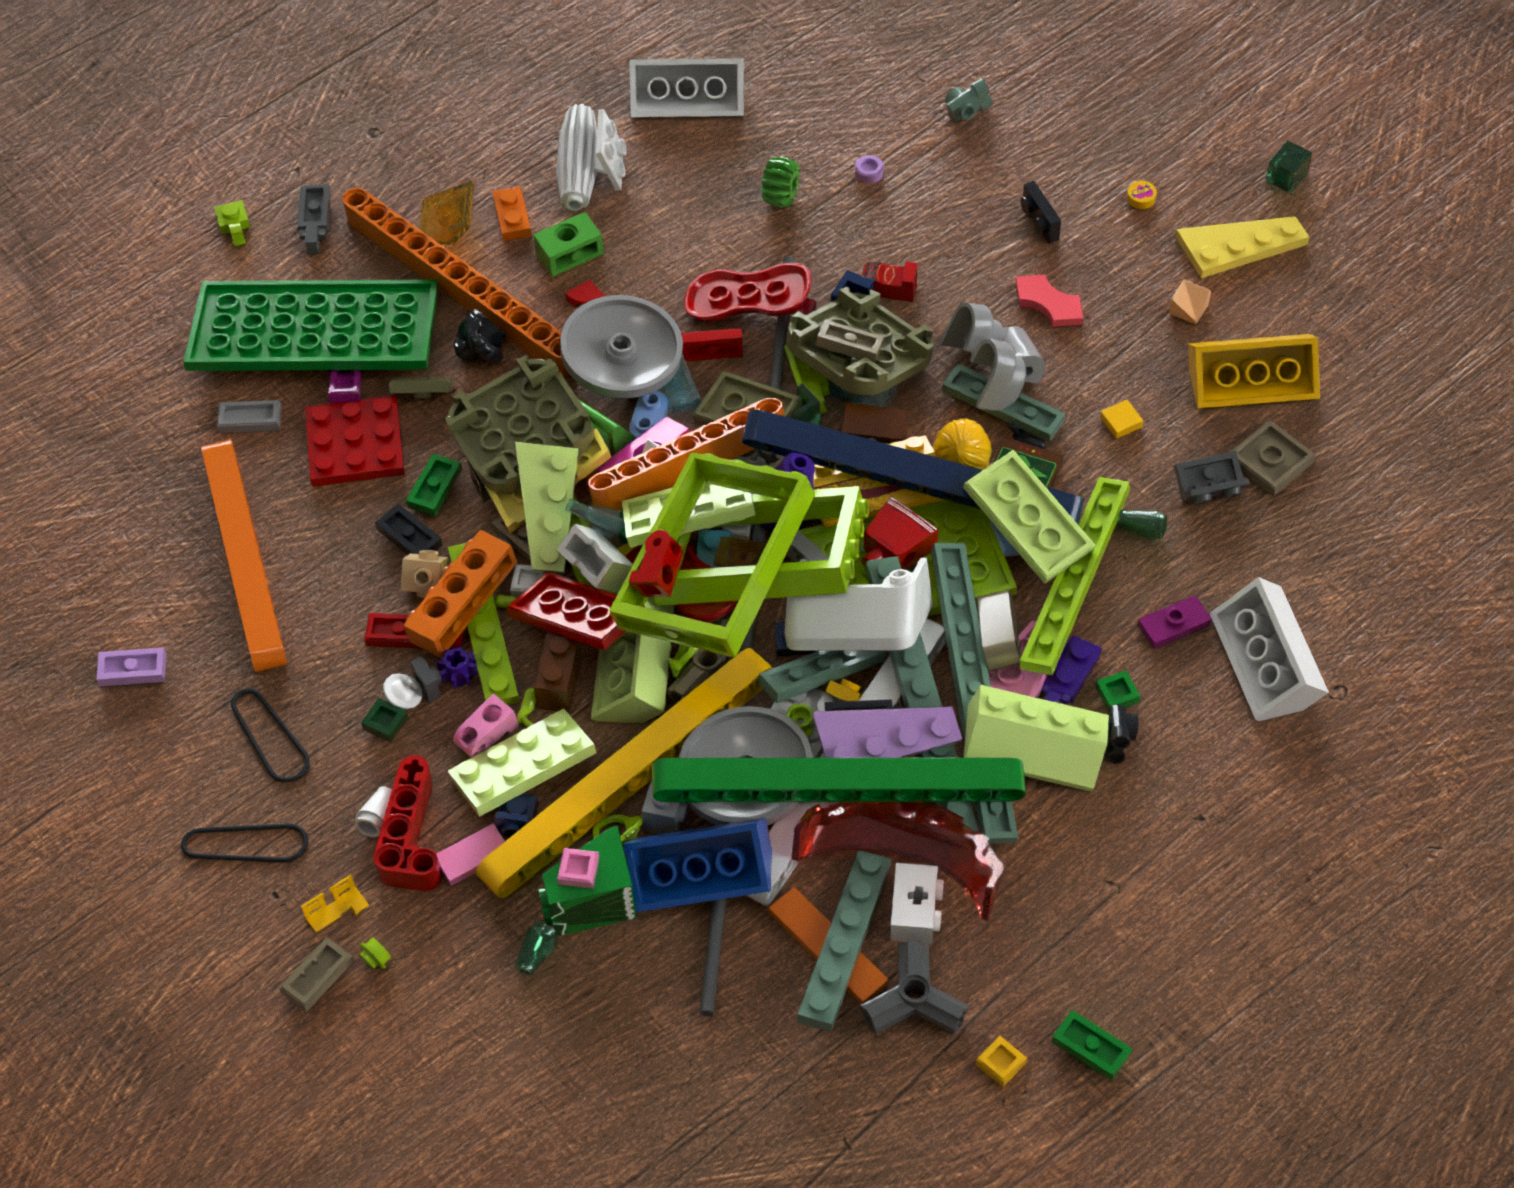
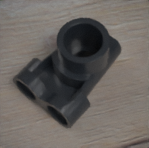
M1112 705L1107 714L1109 715L1106 758L1108 762L1117 764L1124 761V749L1130 745V741H1135L1137 737L1139 719L1137 714L1126 713L1125 707Z

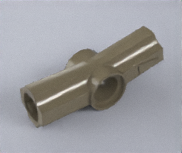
M724 618L723 620H716L715 625L726 627L729 620ZM698 649L693 655V661L667 689L668 697L672 699L674 704H677L728 662L730 656Z

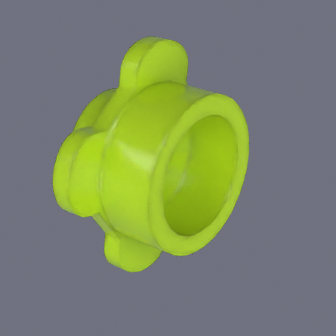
M793 704L788 708L787 717L803 730L807 738L811 737L813 734L812 727L815 723L812 712L817 711L812 710L805 704Z

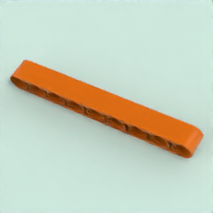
M232 439L202 446L203 459L255 673L287 665Z

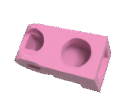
M493 693L457 729L453 742L472 758L489 749L506 732L511 734L517 729L519 724L516 715L508 705Z

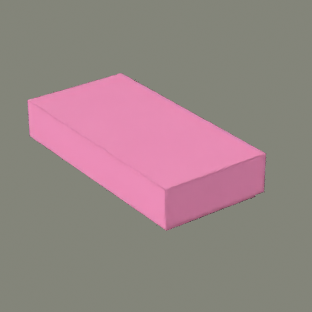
M494 823L436 854L441 872L450 886L475 874L479 863L505 842Z

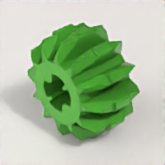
M772 157L767 162L766 169L763 171L764 175L761 180L762 199L767 204H772L775 207H789L795 200L797 188L800 184L799 165L794 160H789V158Z

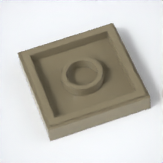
M1270 419L1230 451L1237 452L1242 473L1273 497L1315 462L1317 456Z

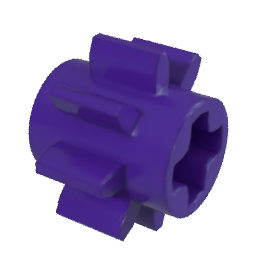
M462 646L449 651L447 649L444 650L443 660H437L436 662L442 683L448 681L453 685V689L464 685H471L472 675H478L474 653L467 654L462 650Z

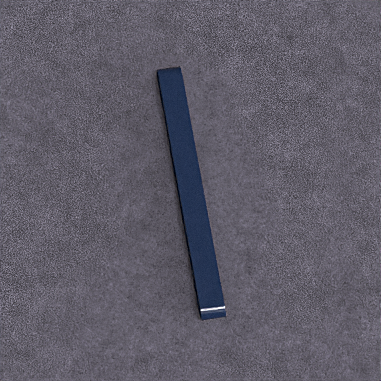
M755 409L749 411L741 440L746 446L784 457L791 453H802L807 455L814 465L981 509L965 491L963 486L966 481L983 471L982 469L767 411ZM1046 487L1074 521L1079 524L1084 499L1071 493Z

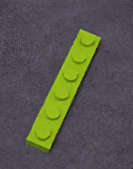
M466 543L448 547L451 563L463 552ZM492 594L467 625L485 701L494 693L506 705H510L520 701Z

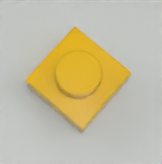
M844 678L841 683L830 680L825 691L843 701H859L863 695L859 693L861 686Z

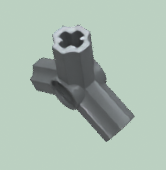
M907 941L904 944H899V985L860 1006L866 1024L871 1031L878 1034L908 1017H921L954 1035L962 1026L968 1013L969 1005L930 985L928 944L921 943V941ZM911 992H917L921 994L922 997L918 999L909 998L907 994Z

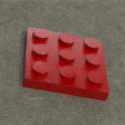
M397 395L361 399L356 402H338L305 407L309 470L312 487L405 475Z

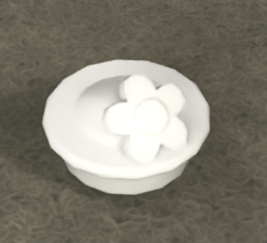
M393 674L383 684L384 698L394 706L408 710L416 707L422 699V690L419 683L406 674Z

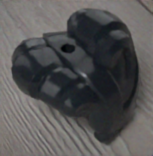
M475 308L460 323L453 344L455 354L464 361L473 362L479 358L491 364H499L503 360V352L499 347L506 337V332L499 330L492 321L485 318L484 313Z

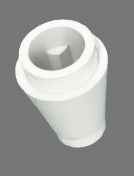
M384 786L379 787L377 792L356 813L355 826L359 832L368 837L379 836L392 789Z

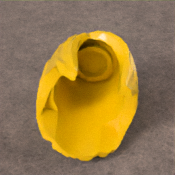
M967 418L953 420L945 425L944 428L938 431L937 438L932 447L937 458L982 470L989 466L990 455L992 454L991 442L983 427L976 423V421Z

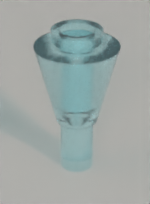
M569 499L565 511L584 518V521L609 540L613 534L618 536L624 525V518L621 517L622 510L591 505L586 506L572 499Z

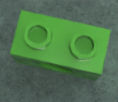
M586 212L570 217L563 222L533 234L536 255L552 277L604 254L602 234Z

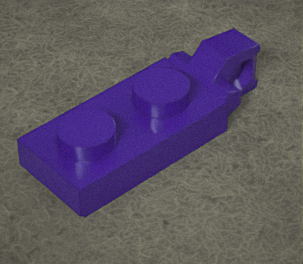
M1072 635L1060 656L1053 675H1048L1044 682L1041 693L1046 696L1043 700L1060 704L1064 703L1066 705H1069V703L1073 704L1100 658L1102 648Z

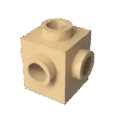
M421 550L419 554L410 553L402 559L401 591L417 592L418 597L425 598L428 590L435 586L444 575L448 567V557L438 556V552L432 550Z

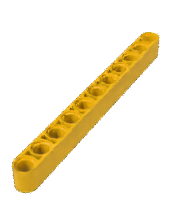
M752 648L741 651L736 658L731 659L487 855L477 866L476 875L499 898H505L512 894L559 856L564 848H569L601 819L607 817L652 780V763L661 758H679L686 739L699 724L724 710L742 707L761 692L763 688L758 684L759 673L773 669V667Z

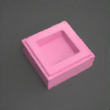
M564 848L557 878L558 885L593 889L599 862V852Z

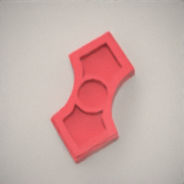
M1046 275L1016 277L1015 284L1020 307L1040 311L1049 319L1052 327L1083 325V313L1079 295H1069L1056 290L1048 282Z

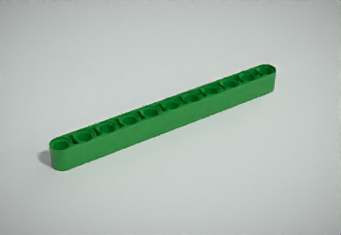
M661 758L652 763L653 799L660 802H1011L1026 796L1023 761L1017 758Z

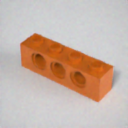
M480 529L475 537L466 543L459 557L448 565L438 583L428 590L425 599L417 609L408 615L403 626L410 642L442 658L445 654L444 650H448L517 564L512 546Z

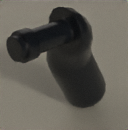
M1014 422L1008 424V428L1014 433L1013 438L1015 440L1045 449L1046 443L1044 440L1029 436L1025 430L1018 429Z

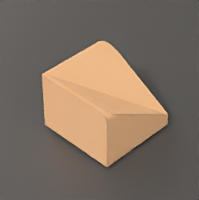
M1183 280L1171 299L1169 314L1196 325L1209 305L1211 291Z

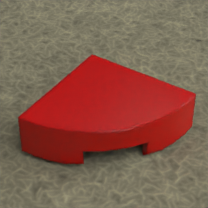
M591 280L565 293L566 300L577 307L591 300L605 297Z

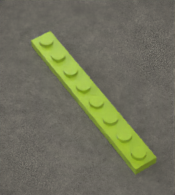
M1103 477L1098 478L1079 522L1080 528L1092 540L1095 547L1091 552L1056 575L1021 656V670L1053 675L1129 495L1130 482Z

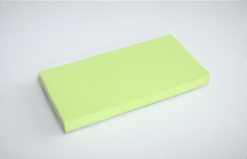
M1014 450L964 483L963 488L1044 584L1091 552L1095 547L1092 540Z

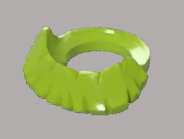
M680 644L675 657L669 658L668 661L674 678H678L686 669L690 658L698 650L697 648Z
M625 815L605 817L594 826L592 839L600 835L599 832L605 825L620 822L627 829L620 836L622 847L624 848V843L636 838L643 819L641 816L628 817Z

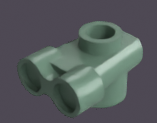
M982 78L972 83L966 91L961 87L953 88L945 97L949 115L954 122L962 118L968 120L975 115L976 111H983L993 105L989 95V88Z

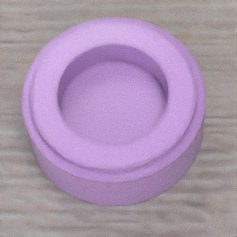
M871 155L859 158L855 163L856 178L867 184L878 182L883 177V162L878 157Z

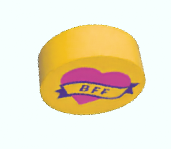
M1136 181L1128 187L1127 201L1132 207L1147 209L1156 202L1157 190L1150 182Z

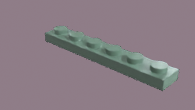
M858 850L798 1011L797 1023L832 1032L888 876L891 858Z

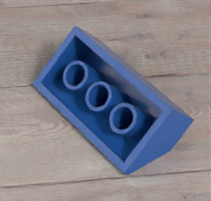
M766 817L634 838L624 843L636 912L771 891L772 848Z

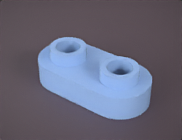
M655 391L638 398L629 425V430L634 435V440L667 417L668 400L663 393Z

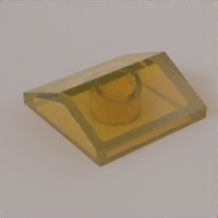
M469 181L424 197L419 229L440 245H454L470 228L475 184Z

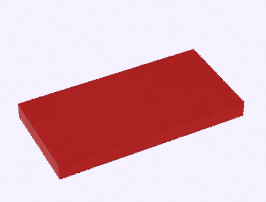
M551 572L543 575L506 607L508 616L604 651L626 632L617 627L609 613L617 596L616 594Z

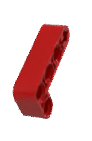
M418 755L405 757L398 766L374 852V863L379 879L384 885L430 891L440 884L442 872L436 853L425 847H417L433 784L427 761ZM406 804H413L410 807L403 808ZM398 833H405L401 837H394ZM392 862H396V863H397V864H396L395 866H393V867H385V866H386L387 864H389V863H392ZM430 867L428 871L419 872L421 868Z

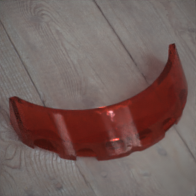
M842 802L823 808L818 804L807 809L794 829L791 859L798 862L832 851L865 849L901 854L931 866H938L940 871L950 876L966 890L977 906L981 920L987 922L1003 876L1002 861H998L995 853L989 846V838L981 830L975 832L963 824L964 818L935 804L924 802Z

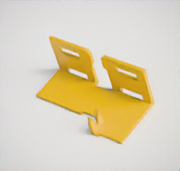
M351 874L329 888L330 893L333 894L335 899L334 902L326 905L324 901L325 895L321 893L301 906L304 917L316 933L339 919L348 910L351 909L356 916L360 911L369 906L368 902L355 887ZM350 888L348 891L339 896L340 893ZM321 906L320 909H318L317 911H315V912L312 913L311 915L309 914V913H311L312 911H314L315 909H317L318 907Z

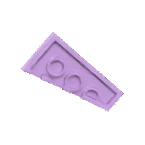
M953 707L812 712L825 758H905L962 741Z

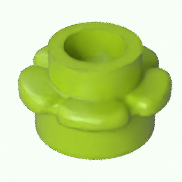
M373 937L366 944L362 942L360 946L363 951L359 956L373 970L377 966L385 969L386 966L384 964L391 958L388 951Z

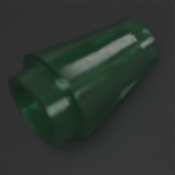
M1121 510L1118 518V528L1151 541L1155 539L1162 540L1167 528V515L1161 514L1160 510Z
M535 921L532 927H527L514 967L529 976H533L535 970L540 967L558 945L556 940L559 933L552 927L539 921Z

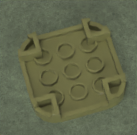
M849 287L839 289L836 300L806 316L799 311L792 315L786 341L789 350L796 357L840 388L858 395H876L885 392L924 370L930 364L934 342L931 338L932 330L926 324L915 329L879 304L880 293L870 290L869 295L850 293ZM825 320L884 337L882 348L875 363L866 357L858 360L854 357L830 352L815 346L817 336Z
M527 355L517 358L518 367L467 396L461 390L452 397L454 403L448 411V416L445 417L454 440L481 482L491 491L503 494L521 490L515 442L578 448V457H580L588 450L593 441L594 427L586 407H583L559 372L557 364L550 358L547 361L543 359H529Z

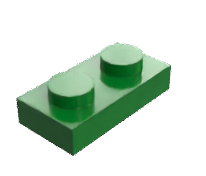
M432 454L406 499L407 508L436 517L462 471L461 462Z
M1071 1010L1053 1034L1051 1041L1111 1081H1113L1129 1059L1133 1048L1074 1010Z

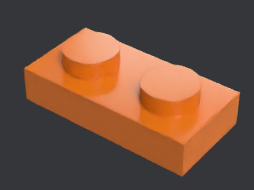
M521 186L492 191L503 241L532 236Z

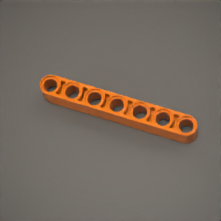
M775 398L763 399L592 476L588 481V486L595 512L601 515L613 514L623 509V500L673 487L691 452L699 454L710 453L718 458L732 460L754 450V448L744 445L741 441L749 411L755 409L784 416L782 402Z

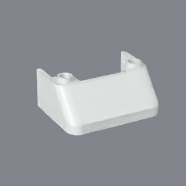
M920 558L914 572L904 569L892 571L882 584L848 585L847 593L787 597L785 618L787 647L792 650H902L915 644L933 605L927 558ZM801 559L799 562L807 561V559Z

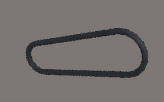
M252 688L243 689L234 694L231 699V708L268 773L275 780L281 782H292L301 778L309 768L310 759L308 753L261 693ZM246 693L256 695L302 753L305 763L297 775L281 777L272 770L236 707L238 697Z
M291 823L205 827L192 829L187 832L181 841V849L184 854L192 858L290 862L301 857L306 851L308 835L303 828ZM291 828L300 832L303 837L301 849L289 857L193 853L186 847V842L190 836L206 832Z

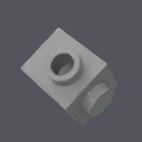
M650 782L642 808L644 832L665 834L679 831L681 823H685L687 820L689 804L685 802L656 801L652 796V783Z

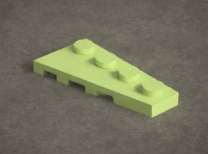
M515 442L532 571L564 575L566 558L557 549L570 530L579 449Z

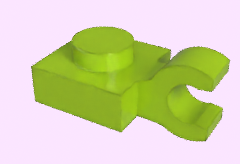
M243 200L214 207L222 235L231 233L234 246L246 244L242 229L250 228Z

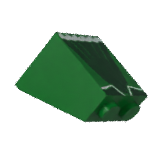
M618 826L610 827L578 849L599 852V862L593 889L558 885L557 878L561 862L542 874L544 888L538 889L545 925H553L555 937L636 918L632 883Z

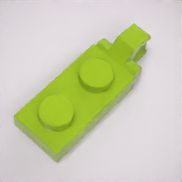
M785 345V353L803 402L811 400L815 415L827 412L823 397L830 394L827 378L796 357L789 350L788 346Z

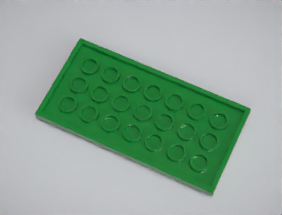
M438 279L202 281L183 361L185 371L428 369L439 292Z

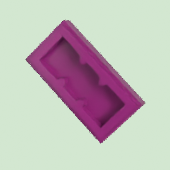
M330 370L329 402L360 401L362 370Z
M1196 595L1139 618L1138 626L1152 648L1156 649L1210 626L1212 619Z

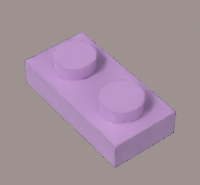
M162 647L99 652L96 679L99 687L165 682V649Z

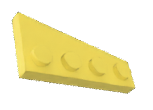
M1296 216L1176 229L1175 236L1201 278L1308 245L1309 235Z
M597 428L594 429V438L590 447L578 457L575 485L611 458L610 451ZM485 486L509 534H511L526 522L522 491L500 494L489 490Z

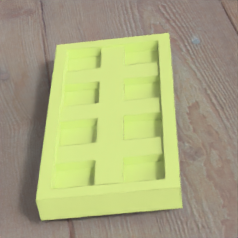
M706 484L680 536L685 533L700 529H710L716 525L732 521H742L747 517L755 516L751 493ZM672 488L622 501L629 547L644 544Z
M562 709L469 760L462 762L448 770V774L453 784L480 817L597 752L590 738L565 709Z

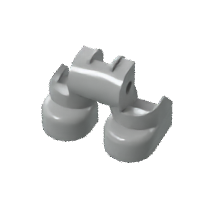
M963 302L958 305L939 342L940 346L963 348L964 351L971 352L972 358L970 361L972 363L990 365L993 371L976 404V407L979 409L999 411L1016 402L1024 382L1039 383L1045 372V361L1025 330L1018 326L1002 327L1000 322L993 319L990 309L982 304Z

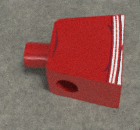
M891 496L865 530L864 550L867 554L861 559V563L865 567L866 561L898 556L901 569L906 570L918 562L920 558H924L931 553L930 549L933 544L938 543V528Z

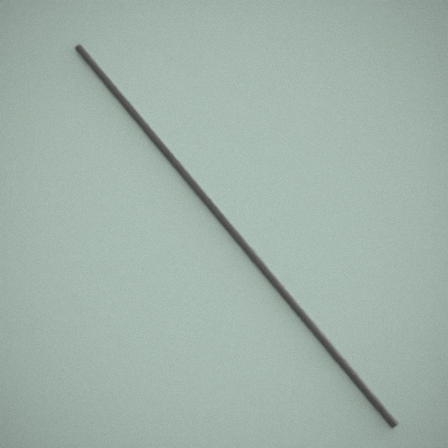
M785 257L783 263H795V259L793 257ZM789 315L777 316L769 386L779 390L782 387L785 360L784 346L787 341ZM754 524L749 565H757L764 550L766 528L762 527L761 524ZM757 615L741 645L740 652L747 648L753 649ZM726 898L713 900L711 905L700 1014L703 1016L714 1015Z

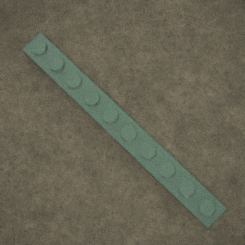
M934 543L930 550L965 745L968 703L980 685L989 687L991 685L982 647L981 630L965 543ZM1012 801L975 802L982 843L1014 844L1018 839Z
M897 556L866 561L864 568L869 584H882L892 571L901 569ZM919 633L915 644L902 650H888L905 708L942 707L921 633ZM950 744L919 753V758H957L954 745ZM932 802L950 865L983 860L986 853L971 802Z

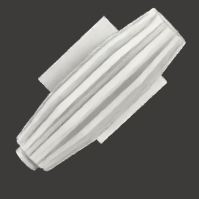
M575 104L566 111L558 141L556 175L560 202L565 208L572 211L581 210L589 204L597 172L607 174L616 191L622 188V177H625L623 156L627 153L624 139L619 138L617 135L616 125L612 119L609 120L604 109L598 110L597 126L595 113L589 106Z

